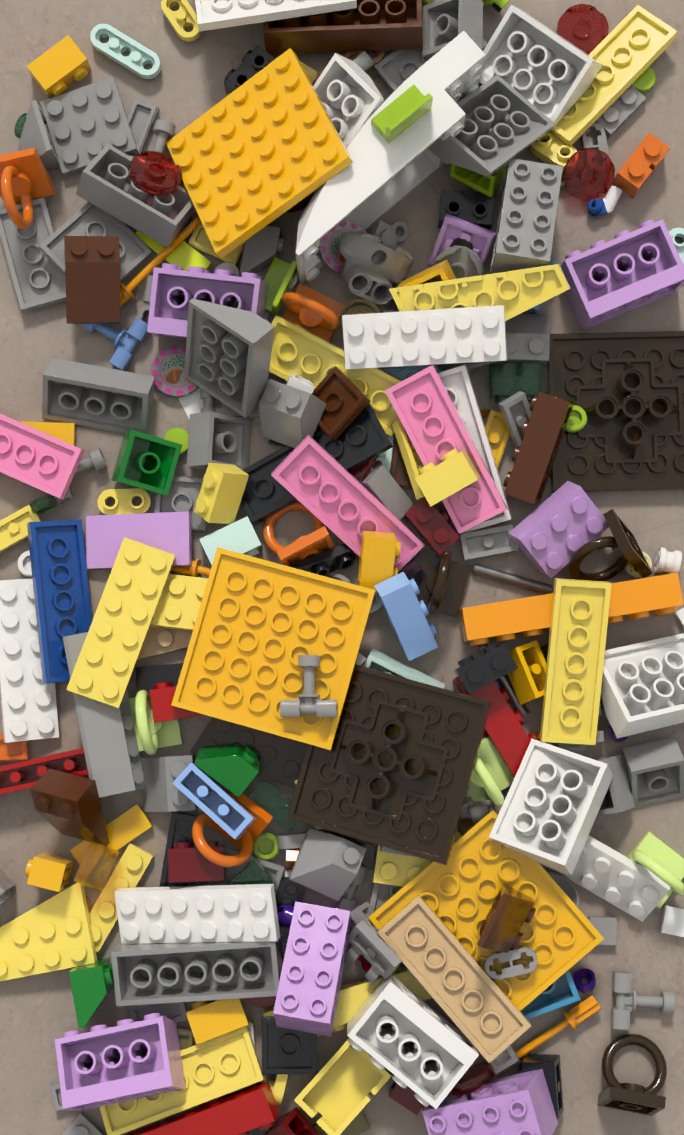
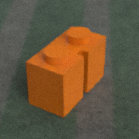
M649 132L618 171L612 183L631 198H634L649 176L652 175L663 161L670 147Z

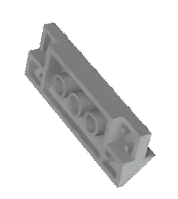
M88 632L62 637L70 679ZM127 689L119 709L73 693L89 779L96 781L99 798L146 789Z

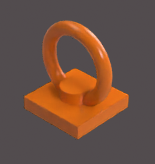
M35 147L0 155V196L14 225L21 230L29 229L32 225L34 214L32 200L53 196L56 189ZM22 202L23 218L18 211L17 203Z
M299 283L295 293L287 292L282 296V303L287 308L283 318L330 342L335 330L340 325L341 313L347 308L346 305Z
M299 501L266 518L264 522V541L268 548L279 556L282 564L285 566L334 547L326 525ZM298 510L308 513L314 520L315 531L299 537L286 547L280 545L273 533L277 520L283 514L290 511Z
M226 788L225 791L249 811L256 820L238 840H235L205 812H202L193 823L192 837L195 846L207 860L223 867H236L249 859L253 851V843L272 820L273 816L243 793L240 797H237ZM207 823L241 851L233 856L222 855L214 851L205 841L203 835L205 824Z

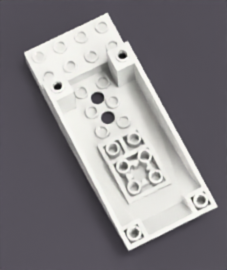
M465 31L461 32L423 64L383 102L346 146L353 163L330 180H327L314 193L298 222L296 262L299 283L303 284L306 280L311 282L319 275V269L325 265L321 261L318 252L320 239L342 220L352 221L360 225L364 230L368 229L376 220L381 218L444 163L446 165L450 164L439 159L428 147L439 138L444 141L449 136L452 138L457 136L463 130L466 113L458 106L457 102L479 88L486 54ZM412 85H415L424 96L430 93L433 97L431 110L390 143L385 140L371 123V119Z

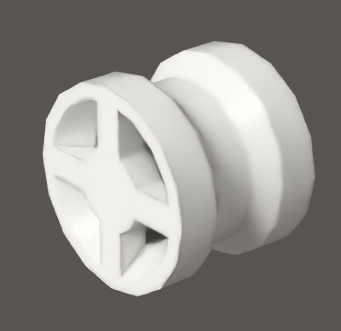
M659 547L654 563V573H679L682 552L679 550L670 552L664 547Z

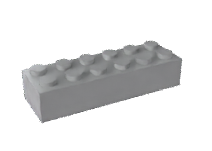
M280 938L278 941L153 944H121L120 942L111 951L116 1007L277 996L283 966Z

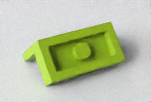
M412 85L371 119V123L385 140L390 143L431 110L433 97L430 93L424 96L415 85Z
M274 257L264 278V281L268 283L265 312L274 316L279 314L283 305L282 296L289 292L298 273L296 260H293L290 264Z

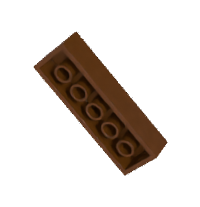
M356 0L357 8L263 22L266 52L269 54H283L289 48L295 53L423 49L422 0Z

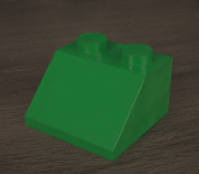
M126 429L111 480L168 496L182 444L132 429Z
M236 742L200 747L197 751L194 765L237 797H240L258 774L260 758L257 757L258 752L250 745L245 744L243 746Z
M110 957L97 959L98 961L93 964L73 967L69 971L79 1028L86 1026L114 985Z

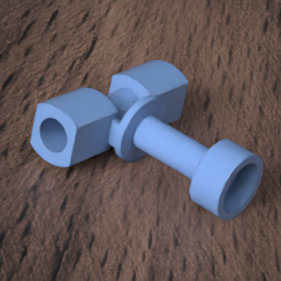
M137 317L128 331L123 329L119 332L107 324H83L82 326L83 329L91 334L97 330L115 341L114 348L117 350L109 363L122 371H126L134 358L131 353L138 342L143 343L148 335V324Z

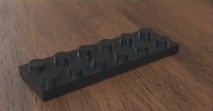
M370 403L335 441L320 427L316 428L312 437L348 472L393 447ZM284 446L243 469L249 477L241 504L253 525L298 501L271 476V473L294 448Z

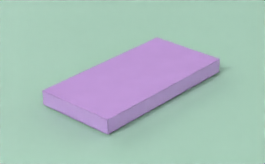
M189 511L86 516V566L89 570L112 569L124 537L174 554L175 559L172 566H192L191 512Z

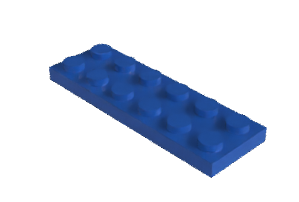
M82 519L27 523L43 684L69 682L70 675L62 637L88 632L92 623Z

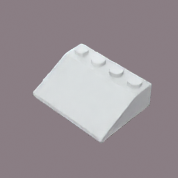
M511 5L483 50L486 55L480 83L484 84L494 76L499 75L556 125L588 89L603 65L523 10Z
M337 53L333 55L313 86L345 147L384 100L370 76L354 61Z
M684 633L605 650L601 697L606 717L617 738L684 723Z
M531 739L489 838L544 866L572 876L613 778L608 764Z

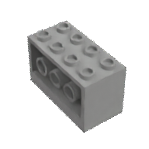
M514 158L509 161L501 191L489 274L549 265L563 166Z

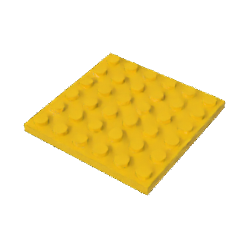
M291 48L166 142L214 251L221 258L353 163L297 55Z
M217 547L171 705L331 750L376 591ZM298 655H320V667L315 668V694L320 695V700H337L338 717H317L316 714H302L300 718L280 717V700H298V695L304 694V668L298 667Z
M493 809L453 843L447 865L432 861L374 911L368 919L380 930L413 899L420 895L485 970L486 958L491 953L497 951L478 946L477 936L502 885L505 883L534 899L532 907L536 908V911L529 924L523 923L519 931L523 933V936L517 947L528 946L536 952L538 961L536 968L527 974L504 979H493L521 1011L604 940V937L540 863L489 838L498 814ZM522 952L520 959L512 961L513 964L521 962L524 967L529 966V961L533 960V957H529L526 955V952ZM495 958L493 959V964L489 967L490 969H495L496 973L502 972V967L510 965L509 961L500 963L499 959Z

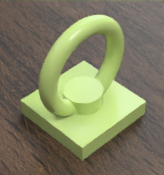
M140 690L135 698H129L139 751H145L147 754L153 755L157 752L158 748L183 744L180 719L154 723L149 693L145 690Z
M485 735L480 743L466 797H471L473 802L484 801L490 798L495 806L502 807L505 800L501 791L512 785L514 777L491 738Z
M647 831L627 858L645 867L670 886L669 892L657 904V907L661 908L673 891L684 896V883L681 881L684 877V858Z

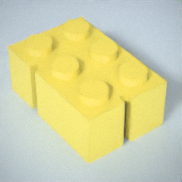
M348 1040L294 1100L311 1118L316 1116L318 1112L322 1115L316 1123L328 1135H340L373 1098L369 1093L372 1092L375 1095L393 1075L386 1067L384 1070L379 1069L371 1062L370 1058L372 1056L364 1049L362 1052H359Z

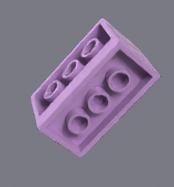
M653 219L639 225L638 230L633 232L624 230L616 234L614 240L609 242L600 240L592 244L590 249L581 253L580 250H576L565 256L566 259L562 263L561 269L571 288L565 291L582 331L677 292L684 284V265L663 219L654 222Z
M162 263V268L154 267L147 332L156 335L187 338L189 301L192 298L206 301L210 297L212 303L232 307L236 300L239 302L237 309L254 312L264 319L268 283L262 280V276H258L255 273L242 272L241 277H238L236 273H231L229 270L215 269V274H211L209 270H205L202 267L189 266L188 271H184V268L178 267V265ZM184 295L185 301L180 303V299Z
M295 901L273 1011L277 1027L332 1037L346 961L345 955L349 945L348 937L351 934L352 928L350 911Z
M160 1013L145 1015L143 1021L124 1019L117 1021V1026L107 1027L106 1024L90 1027V1032L80 1033V1030L68 1031L63 1033L64 1038L55 1039L63 1109L82 1111L186 1089L177 1023L175 1020L167 1018V1015L161 1016Z
M543 1069L455 1086L437 1109L429 1104L428 1107L422 1110L429 1135H552L558 1125Z

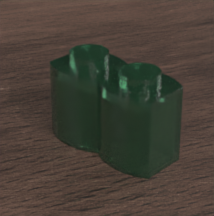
M489 364V399H495V403L498 404L521 391L526 394L528 402L531 404L535 395L538 396L539 391L543 392V364Z
M261 780L249 798L266 812L270 813L278 825L285 829L293 830L299 821L287 818L292 798L283 796L280 789L273 783Z

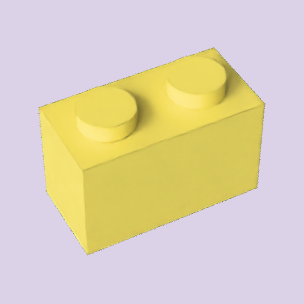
M455 448L441 456L444 460L442 463L434 466L433 462L418 470L421 475L414 479L430 507L481 478L465 449L458 453Z
M208 463L194 512L208 523H234L249 475L232 464Z

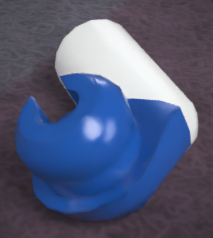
M611 185L605 198L592 199L588 202L587 209L589 214L598 217L611 213L623 191Z

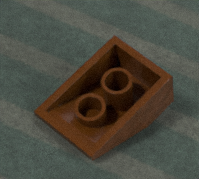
M64 236L67 324H120L119 236Z
M48 769L30 789L36 811L61 834L107 846L110 842L96 781Z
M504 883L478 931L477 945L482 948L508 953L511 947L516 949L523 936V933L519 932L523 923L529 924L536 911V908L532 907L534 899Z

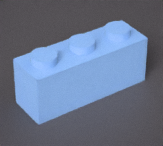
M401 572L374 585L400 646L409 661L438 648L434 639L438 636V633L432 621L428 623L425 616L429 615V612L423 600L418 601L416 597L417 594H420V591L414 579L408 580L405 573Z
M191 762L173 784L231 837L238 840L256 818L204 771L194 765L195 763Z

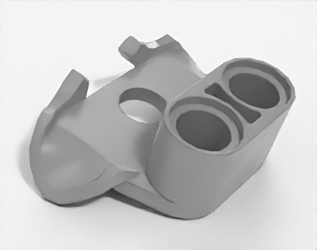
M355 231L346 232L340 239V252L346 259L343 268V278L350 291L357 296L379 305L387 304L393 298L389 289L393 288L392 285L394 283H400L405 278L415 260L413 255L399 245L394 249L381 243L382 238L380 236ZM378 250L384 251L386 256L383 261L379 263L372 261L374 252ZM361 276V278L358 281L353 282V279L355 277ZM384 285L381 290L375 291L377 287Z

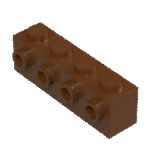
M540 391L538 396L535 395L530 404V411H532L530 420L525 421L521 430V436H523L521 446L516 447L512 457V461L515 462L512 472L509 471L504 480L503 486L506 487L504 494L531 504L540 503L575 402Z

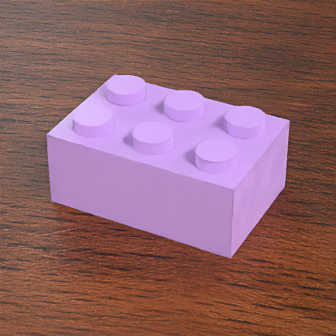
M567 481L508 534L537 571L551 579L570 562L573 554L581 546L596 539L609 526L604 516L582 487Z

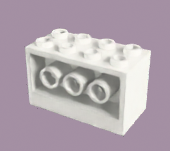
M393 975L387 980L383 978L347 1023V1036L350 1038L348 1042L359 1052H362L364 1049L372 1056L370 1058L371 1062L379 1069L384 1070L386 1067L394 1074L393 1080L405 1089L408 1086L416 1092L414 1097L425 1107H428L430 1104L437 1109L479 1056L475 1046L461 1031ZM391 1023V1027L386 1029L382 1028L381 1025ZM407 1041H408V1042H409V1041H412V1042H413V1044H412L411 1046H404V1045H403V1044H404L405 1042H407ZM428 1060H435L432 1064L425 1063Z

